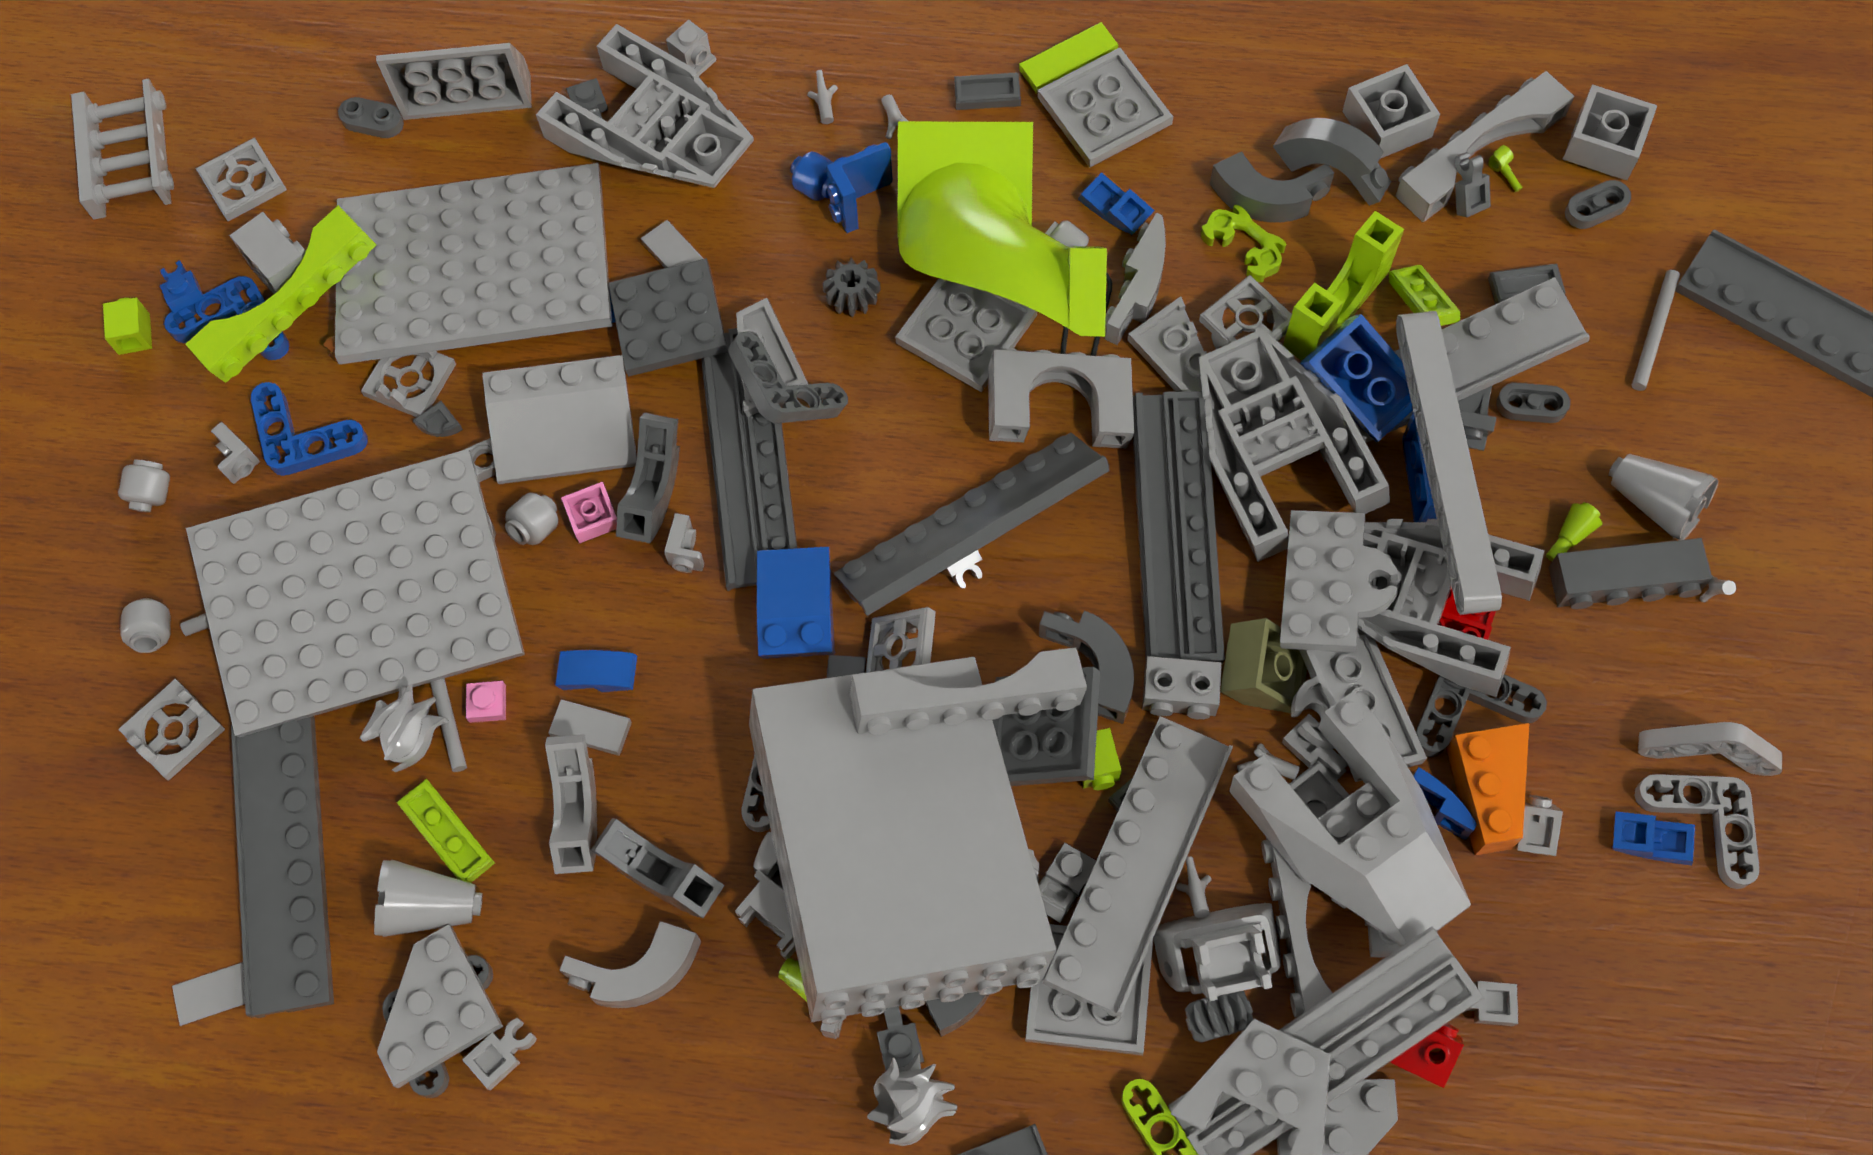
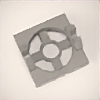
M255 137L196 168L227 221L287 190ZM254 161L256 163L247 166L244 164H238L237 162ZM228 167L226 179L218 182L220 175ZM238 171H247L249 173L248 178L242 183H233L231 181L232 176ZM266 171L264 185L262 188L254 191L251 186L254 176ZM233 188L242 190L245 197L240 200H232L224 197L222 193Z
M1249 275L1200 314L1199 321L1212 333L1211 338L1214 347L1218 349L1236 341L1235 337L1242 331L1255 332L1262 328L1278 341L1286 335L1292 314ZM1238 300L1255 301V306L1250 304L1242 305ZM1228 307L1236 314L1235 323L1225 329L1222 317L1224 310ZM1244 311H1251L1258 316L1259 321L1254 325L1248 326L1240 321L1239 315ZM1264 313L1267 314V322L1274 323L1272 331L1262 323Z
M437 351L411 354L417 355L411 366L402 369L393 367L391 364L393 361L404 356L383 358L375 366L361 392L364 397L418 417L431 408L456 363L453 358L440 354ZM427 361L430 362L434 369L432 382L424 379L421 372ZM410 371L418 373L419 380L415 385L411 387L401 385L400 380L405 373ZM384 375L395 379L398 388L393 389L391 392L384 385ZM418 389L425 391L416 397L406 398L409 392H414Z
M925 607L872 618L866 672L884 670L882 665L883 656L890 660L889 669L900 668L902 660L911 651H916L915 661L911 666L930 663L936 611ZM917 628V638L909 639L905 635V632L916 633ZM902 638L903 646L901 651L896 656H892L891 648L893 643L897 639Z
M174 679L118 730L127 738V742L169 781L218 737L225 728L177 679ZM174 703L184 704L189 707L181 716L168 717L162 710L165 705ZM153 717L159 724L158 736L147 745L145 729L147 722ZM198 717L199 727L195 738L191 741L188 737L189 724ZM172 722H181L183 725L182 734L173 740L166 739L164 735L165 728ZM167 744L172 746L180 745L183 749L178 753L170 755L157 754Z

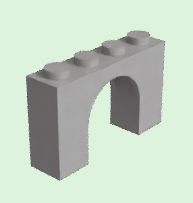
M1015 348L993 350L988 365L990 441L1024 442L1030 428L1029 393L1039 385L1058 382L1074 387L1087 400L1091 410L1092 447L1127 448L1134 435L1131 358H1120L1114 354L1089 356L1081 352L1058 354L1048 350L1027 352L1018 351Z

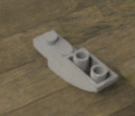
M1158 213L1155 214L1150 224L1146 222L1143 224L1137 237L1138 245L1135 250L1130 248L1127 251L1122 262V267L1125 268V283L1119 293V299L1121 300L1117 307L1111 306L1109 308L1105 321V326H1107L1105 340L1116 345L1120 342L1132 319L1140 323L1147 321L1158 295L1166 247L1163 216Z

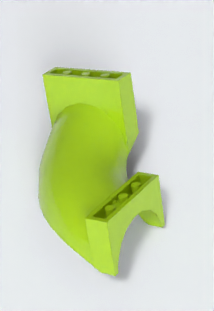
M898 121L897 238L899 253L904 262L924 274L983 290L1022 304L1062 324L1079 336L1105 337L1107 248L1101 246H1066L1032 226L1033 122Z

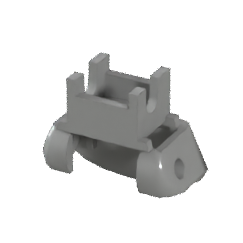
M768 832L759 847L753 865L756 872L754 877L759 883L735 910V913L740 917L739 920L745 927H748L756 917L782 938L776 946L781 950V956L787 960L796 951L772 833Z
M1271 903L1233 907L1210 912L1205 918L1191 916L1158 925L1153 937L1160 972L1169 986L1177 992L1191 991L1192 994L1203 993L1209 1001L1218 1000L1217 996L1252 988H1272L1271 973L1276 972L1281 965L1280 943ZM1180 947H1193L1200 983L1193 976L1186 977Z

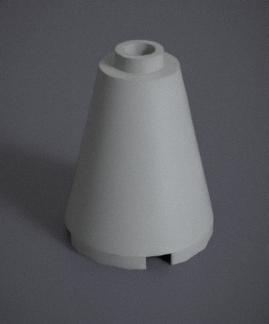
M1628 454L1624 459L1618 457L1609 471V476L1613 477L1611 485L1670 536L1678 540H1684L1700 521L1697 518L1703 508L1707 509L1719 483L1717 478L1711 474Z
M383 860L377 889L379 897L378 904L375 907L374 934L386 937L443 928L448 924L456 926L472 923L473 915L480 916L483 893L475 892L476 885L399 861Z

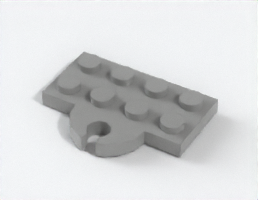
M1291 510L1280 637L1281 648L1356 652L1359 618L1374 617L1385 611L1395 600L1397 587L1390 585L1378 590L1372 588L1369 584L1373 578L1379 576L1385 577L1390 581H1397L1398 571L1389 556L1376 548L1363 546L1365 513Z
M1358 629L1356 652L1299 649L1311 679L1306 681L1293 697L1291 717H1298L1303 710L1312 709L1322 719L1323 713L1354 691L1378 718L1407 767L1422 764L1427 759L1374 638ZM1305 722L1297 729L1299 734L1311 744L1325 749H1335L1318 729L1320 723ZM1349 766L1355 782L1362 781L1361 778L1355 773V771Z

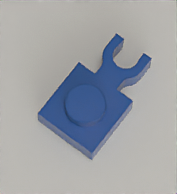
M180 260L176 262L178 267L174 272L167 273L165 268L160 270L166 280L165 283L160 285L167 305L173 313L204 299L197 279L191 270L187 272Z

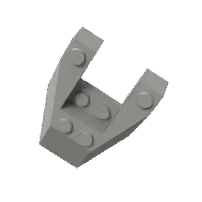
M618 24L597 45L603 70L636 88V90L613 117L607 122L558 92H555L536 114L544 138L569 153L712 188L716 187L754 141L749 131L730 109L727 110L718 100L717 94L704 84L693 67Z
M1262 328L1199 357L1210 461L1257 562L1288 549L1289 542L1288 530L1260 476L1313 452L1321 450L1354 513L1366 514L1390 503L1389 485L1342 398L1326 388L1320 382V378L1311 370L1307 371L1294 359V355Z
M1388 519L1387 522H1365L1363 546L1376 548L1389 556L1398 571L1397 581H1390L1385 577L1379 576L1373 578L1369 584L1372 588L1378 590L1390 585L1397 587V596L1385 611L1374 617L1359 618L1358 628L1388 649L1459 686L1497 697L1508 665L1511 647L1438 625L1452 586L1437 519H1427V522H1403V519ZM1488 534L1501 593L1530 601L1541 569L1544 550Z
M1354 691L1323 713L1318 729L1365 785L1318 819L1265 755H1262L1233 776L1229 792L1300 879L1308 885H1314L1332 897L1331 900L1345 909L1347 907L1367 920L1368 925L1401 947L1431 926L1437 932L1471 906L1422 789L1378 718Z

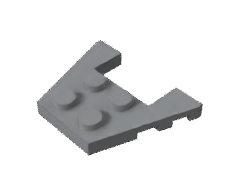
M1254 1019L1175 1106L1171 1115L1206 1131L1220 1097L1224 1092L1299 1128L1300 1131L1290 1155H1323L1331 1054Z

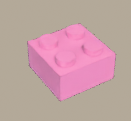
M603 482L561 497L579 543L616 530L617 516Z

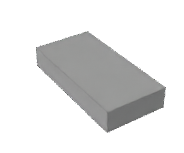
M668 220L641 238L643 246L664 268L704 259Z
M561 699L548 733L551 737L585 734L587 747L620 756L632 722L627 717Z

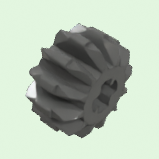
M851 257L846 265L837 260L835 264L836 270L827 269L826 280L823 283V292L826 294L827 304L835 306L838 314L848 310L852 318L855 310L858 309L866 314L868 305H876L878 301L877 294L881 291L880 282L877 280V272L874 268L868 269V264L865 260L858 265L855 264Z
M1239 991L1217 996L1218 1000L1214 1001L1204 998L1189 1003L1185 1009L1186 1022L1194 1040L1202 1043L1245 1030L1253 1021V1010L1245 992Z

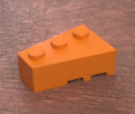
M1529 723L1458 734L1454 736L1446 747L1459 799L1477 823L1476 828L1470 834L1475 856L1512 850L1523 838Z

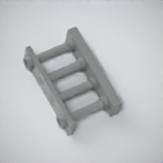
M149 78L142 80L144 97L98 106L90 101L85 92L71 94L79 200L93 220L106 217L105 203H109V199L155 190L165 205L171 204L170 190L174 189V181L168 170L162 110L166 109V102L161 90L156 91ZM145 110L146 123L105 132L99 131V123L104 118ZM148 137L149 150L106 159L101 157V149H104L105 145ZM150 163L151 177L108 186L104 185L103 176H106L107 172Z

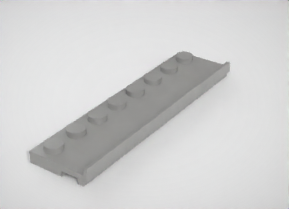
M1555 277L1442 329L1458 401L1584 344L1590 339L1589 334L1586 333ZM1400 349L1394 351L1402 360ZM1413 411L1409 413L1400 423H1398L1390 432L1407 425L1412 416ZM1356 424L1366 443L1374 440ZM1319 450L1323 460L1326 462L1323 453L1321 452V450Z
M1159 717L1042 984L1085 1004L1086 1002L1108 1011L1107 1014L1113 1017H1120L1233 746H1227L1164 717Z
M1431 926L1279 1031L1331 1054L1328 1104L1484 999V996L1455 956H1453L1436 930ZM1224 1092L1220 1097L1206 1131L1176 1117L1198 1155H1253L1294 1127ZM1187 1093L1168 1105L1171 1113Z

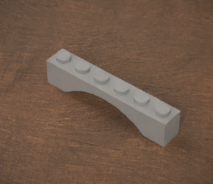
M1547 71L1536 79L1533 77L1529 78L1513 96L1506 95L1490 113L1486 114L1484 112L1480 114L1464 132L1462 130L1457 131L1449 139L1447 145L1440 150L1435 148L1430 151L1420 165L1407 168L1399 177L1398 181L1400 184L1396 197L1416 217L1425 222L1448 204L1458 172L1455 167L1456 156L1468 152L1470 158L1476 151L1491 142L1508 136L1545 132L1566 116L1575 96Z
M1075 647L1039 652L1026 666L1013 675L991 684L973 688L930 686L907 679L892 670L854 674L849 695L857 733L880 735L892 729L908 728L910 730H919L931 724L945 723L947 725H957L965 720L977 718L995 720L1003 715L1016 713L1027 716L1033 715L1040 710L1055 708L1059 711H1066L1081 704L1087 684Z
M1266 837V840L1261 842L1264 862L1271 863L1273 877L1268 880L1269 891L1272 901L1278 900L1280 915L1276 916V928L1279 939H1285L1288 954H1283V965L1286 977L1293 978L1295 993L1290 994L1291 1008L1294 1017H1299L1333 993L1325 984L1314 963L1307 939L1306 909L1308 894L1312 884L1308 885L1300 879Z

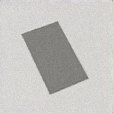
M243 962L173 985L172 989L179 1025L182 1026L244 1005Z

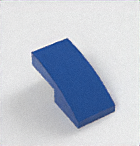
M1102 172L1078 198L1080 202L1102 219L1131 235L1155 211L1131 189L1125 193Z
M602 650L560 651L555 686L562 690L595 688L600 692L633 690L637 655L628 652Z
M1418 767L1413 776L1422 789L1427 802L1438 808L1434 815L1437 825L1466 840L1477 826L1471 813L1449 788L1434 776Z
M1625 812L1615 813L1614 851L1657 861L1692 866L1695 837L1694 824L1657 821L1656 816Z

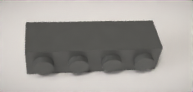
M1702 538L1558 553L1548 567L1557 606H1571L1572 609H1584L1590 607L1593 603L1607 602V605L1611 606L1620 605L1628 602L1629 599L1643 598V601L1651 602L1660 600L1666 595L1678 594L1681 598L1693 597L1700 594L1701 590L1712 579Z

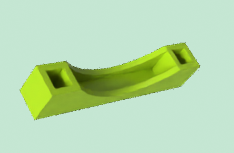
M338 205L313 228L310 243L301 263L278 292L262 304L245 313L227 319L210 321L186 343V346L208 371L226 383L232 377L239 374L242 368L257 354L263 352L268 344L282 331L288 329L293 324V321L307 308L313 306L319 297L330 287L341 281L353 266L365 259L377 244Z

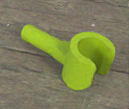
M1502 145L1489 158V167L1493 171H1501L1513 190L1518 192L1522 189V186L1508 165L1514 158L1510 148Z

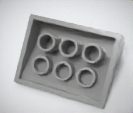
M511 43L376 56V62L403 120L532 108L531 75L524 56Z
M622 355L482 373L498 484L636 466L637 455Z

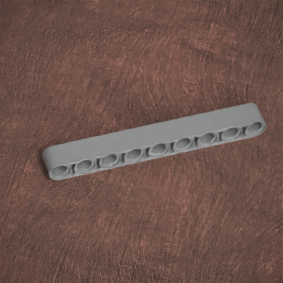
M1436 311L1401 314L1397 316L1396 320L1397 339L1456 608L1460 615L1498 611L1502 603L1501 589L1440 320Z

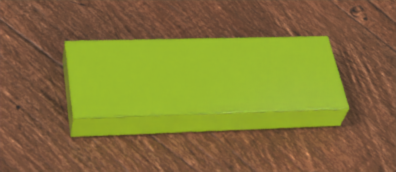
M1102 22L1020 63L1019 71L1035 93H1038V89L1118 49V43Z
M1422 265L1389 272V283L1413 313L1436 311L1441 326L1460 321V310Z
M427 779L396 802L458 880L472 883L495 864Z

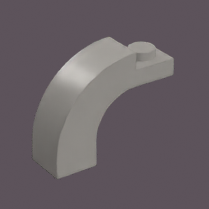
M585 734L547 737L545 748L554 800L553 827L549 840L555 874L593 871L596 854L591 849L597 841V799L592 758L588 756Z
M660 921L646 954L629 967L617 970L604 969L565 956L559 971L569 978L567 984L572 987L589 992L591 986H593L590 998L597 1005L610 1008L637 1007L662 997L682 980L695 959L701 940L694 932Z

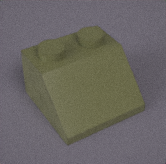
M1263 618L1232 623L1220 692L1243 705L1291 713L1293 697L1306 681L1307 667L1299 649L1281 648V627L1270 620Z

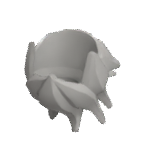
M409 683L407 688L400 686L399 697L396 701L389 705L382 700L376 702L375 710L364 728L360 739L365 742L379 736L385 755L384 760L401 763L392 769L394 772H398L412 766L424 757L431 744L434 730L439 725L448 724L449 720L440 716L427 715L429 708L436 701L435 697L414 704L413 685Z
M919 1053L915 1055L908 1065L902 1068H898L895 1058H892L888 1070L877 1079L873 1086L879 1105L868 1114L867 1118L887 1125V1129H890V1144L906 1146L919 1141L938 1119L945 1116H953L956 1113L955 1110H957L956 1104L943 1101L942 1096L954 1090L955 1085L930 1079L936 1064L921 1069Z

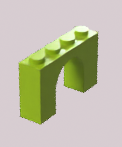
M1374 211L1355 234L1346 262L1330 287L1325 290L1314 282L1294 306L1283 346L1291 354L1302 361L1349 317L1356 313L1389 273L1404 231L1402 227Z

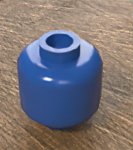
M814 151L806 153L803 157L798 156L790 168L793 187L815 201L830 198L827 191L828 175L826 165L833 163V161Z

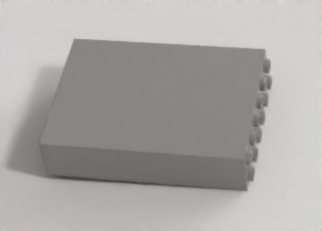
M975 657L879 670H892L907 679L930 686L944 688H973L982 686ZM854 674L752 689L749 728L811 1022L822 1021L824 1024H834L843 1021L846 1016L862 1013L864 1017H872L882 1014L886 1011V1008L901 1006L902 1009L908 1010L924 1005L925 1001L940 999L941 1002H952L962 998L967 993L979 991L980 995H990L999 992L1005 986L1017 984L1019 988H1028L1040 983L1054 957L1056 946L993 721L977 718L965 720L957 725L939 723L928 725L919 730L900 728L892 729L880 735H872L870 733L858 734L849 695Z

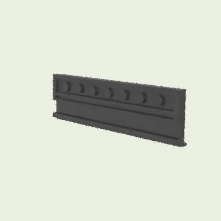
M1712 230L1675 291L1873 397V313L1717 230Z
M737 328L728 329L729 333H724L728 350L738 335ZM729 352L701 358L725 582L727 591H730L733 588L757 585V551L796 549L797 540L782 423L770 422L760 412L750 417L746 416L743 405L745 400L744 386L741 376Z
M1202 391L1164 392L1163 395L1135 393V396H1133V452L1145 661L1147 656L1221 662V664L1225 661L1212 472L1204 407L1206 399H1203Z
M1073 433L1061 436L1039 452L1028 455L1022 462L1012 468L998 473L985 484L969 490L958 500L939 508L934 514L919 523L910 525L905 531L892 539L878 544L873 550L860 558L849 561L843 568L833 574L838 584L855 603L857 602L862 607L863 612L868 616L1109 471L1107 458L1103 455L1100 456Z
M312 716L298 721L293 720L283 723L281 726L243 737L235 736L233 726L231 725L246 1015L251 1018H262L265 1015L285 1011L289 1013L334 1004L315 717Z

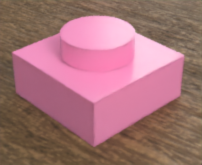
M503 681L466 684V719L469 723L506 720V685Z

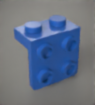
M886 142L868 146L859 153L849 157L838 158L833 163L826 165L828 175L827 191L831 203L829 210L835 223L841 222L846 233L859 229L856 198L890 185L893 181L891 148Z

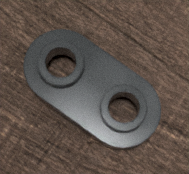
M352 97L345 100L338 110L339 118L344 127L353 132L380 138H391L399 134L404 126V121L398 108L383 102Z
M1609 180L1574 195L1565 209V217L1576 228L1587 229L1622 214L1631 200V192L1620 181ZM1607 200H1611L1615 204H1610L1607 202Z
M1510 383L1502 388L1496 405L1501 415L1511 420L1556 423L1562 420L1569 410L1570 398L1562 388L1557 386ZM1509 402H1516L1519 407H1513ZM1544 405H1551L1554 410H1547Z

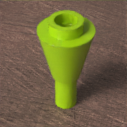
M1573 503L1559 533V539L1548 551L1546 557L1553 561L1558 553H1566L1570 547H1574L1601 527L1600 512L1589 503Z

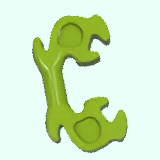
M1237 204L1234 205L1233 212L1222 209L1212 212L1208 222L1201 229V237L1207 245L1213 246L1214 237L1222 239V246L1226 247L1234 239V229L1245 231L1260 243L1262 248L1254 247L1247 252L1244 264L1252 263L1254 266L1247 267L1246 276L1250 275L1257 282H1263L1266 277L1272 276L1279 271L1282 262L1281 253H1284L1286 242L1282 238L1266 232L1251 219L1244 208Z

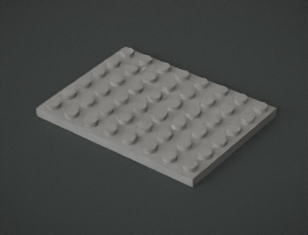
M598 163L337 199V206L339 205L377 244L365 259L359 261L344 275L341 281L336 283L335 358L339 365L612 326L602 182Z
M469 449L186 528L234 734L237 737H243L281 726L286 722L298 721L399 691L400 686L407 688L409 683L416 687L525 655L475 464Z

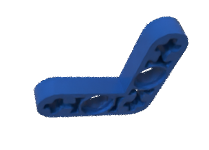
M239 276L203 294L204 299L175 313L171 311L165 318V329L175 341L186 343L210 321L227 319L245 313L266 300L251 278ZM246 290L252 302L246 304L239 292ZM214 303L221 304V309L218 313L212 316L205 315V310L209 305ZM195 314H198V316L201 318L200 321L197 322V319L194 316ZM185 321L186 327L180 330L179 324ZM283 331L274 339L276 345L269 347L268 344L267 348L260 353L265 359L277 360L288 352L289 341Z
M265 382L257 385L251 393V403L264 459L271 470L277 475H290L361 452L368 443L366 432L354 420L340 421L295 435L287 399L279 386L275 383ZM273 395V397L271 398L272 408L275 411L270 412L268 407L265 405V402L267 401L266 396ZM275 422L284 423L281 433L273 436L267 434L271 424ZM353 432L355 434L352 437L353 441L347 443V434ZM332 437L335 438L334 443H335L336 446H337V447H335V448H334V445L332 444V442H331V440H330V438H332ZM324 441L325 447L320 453L315 455L308 453V448L313 442ZM276 446H282L287 454L283 463L278 462L281 456Z

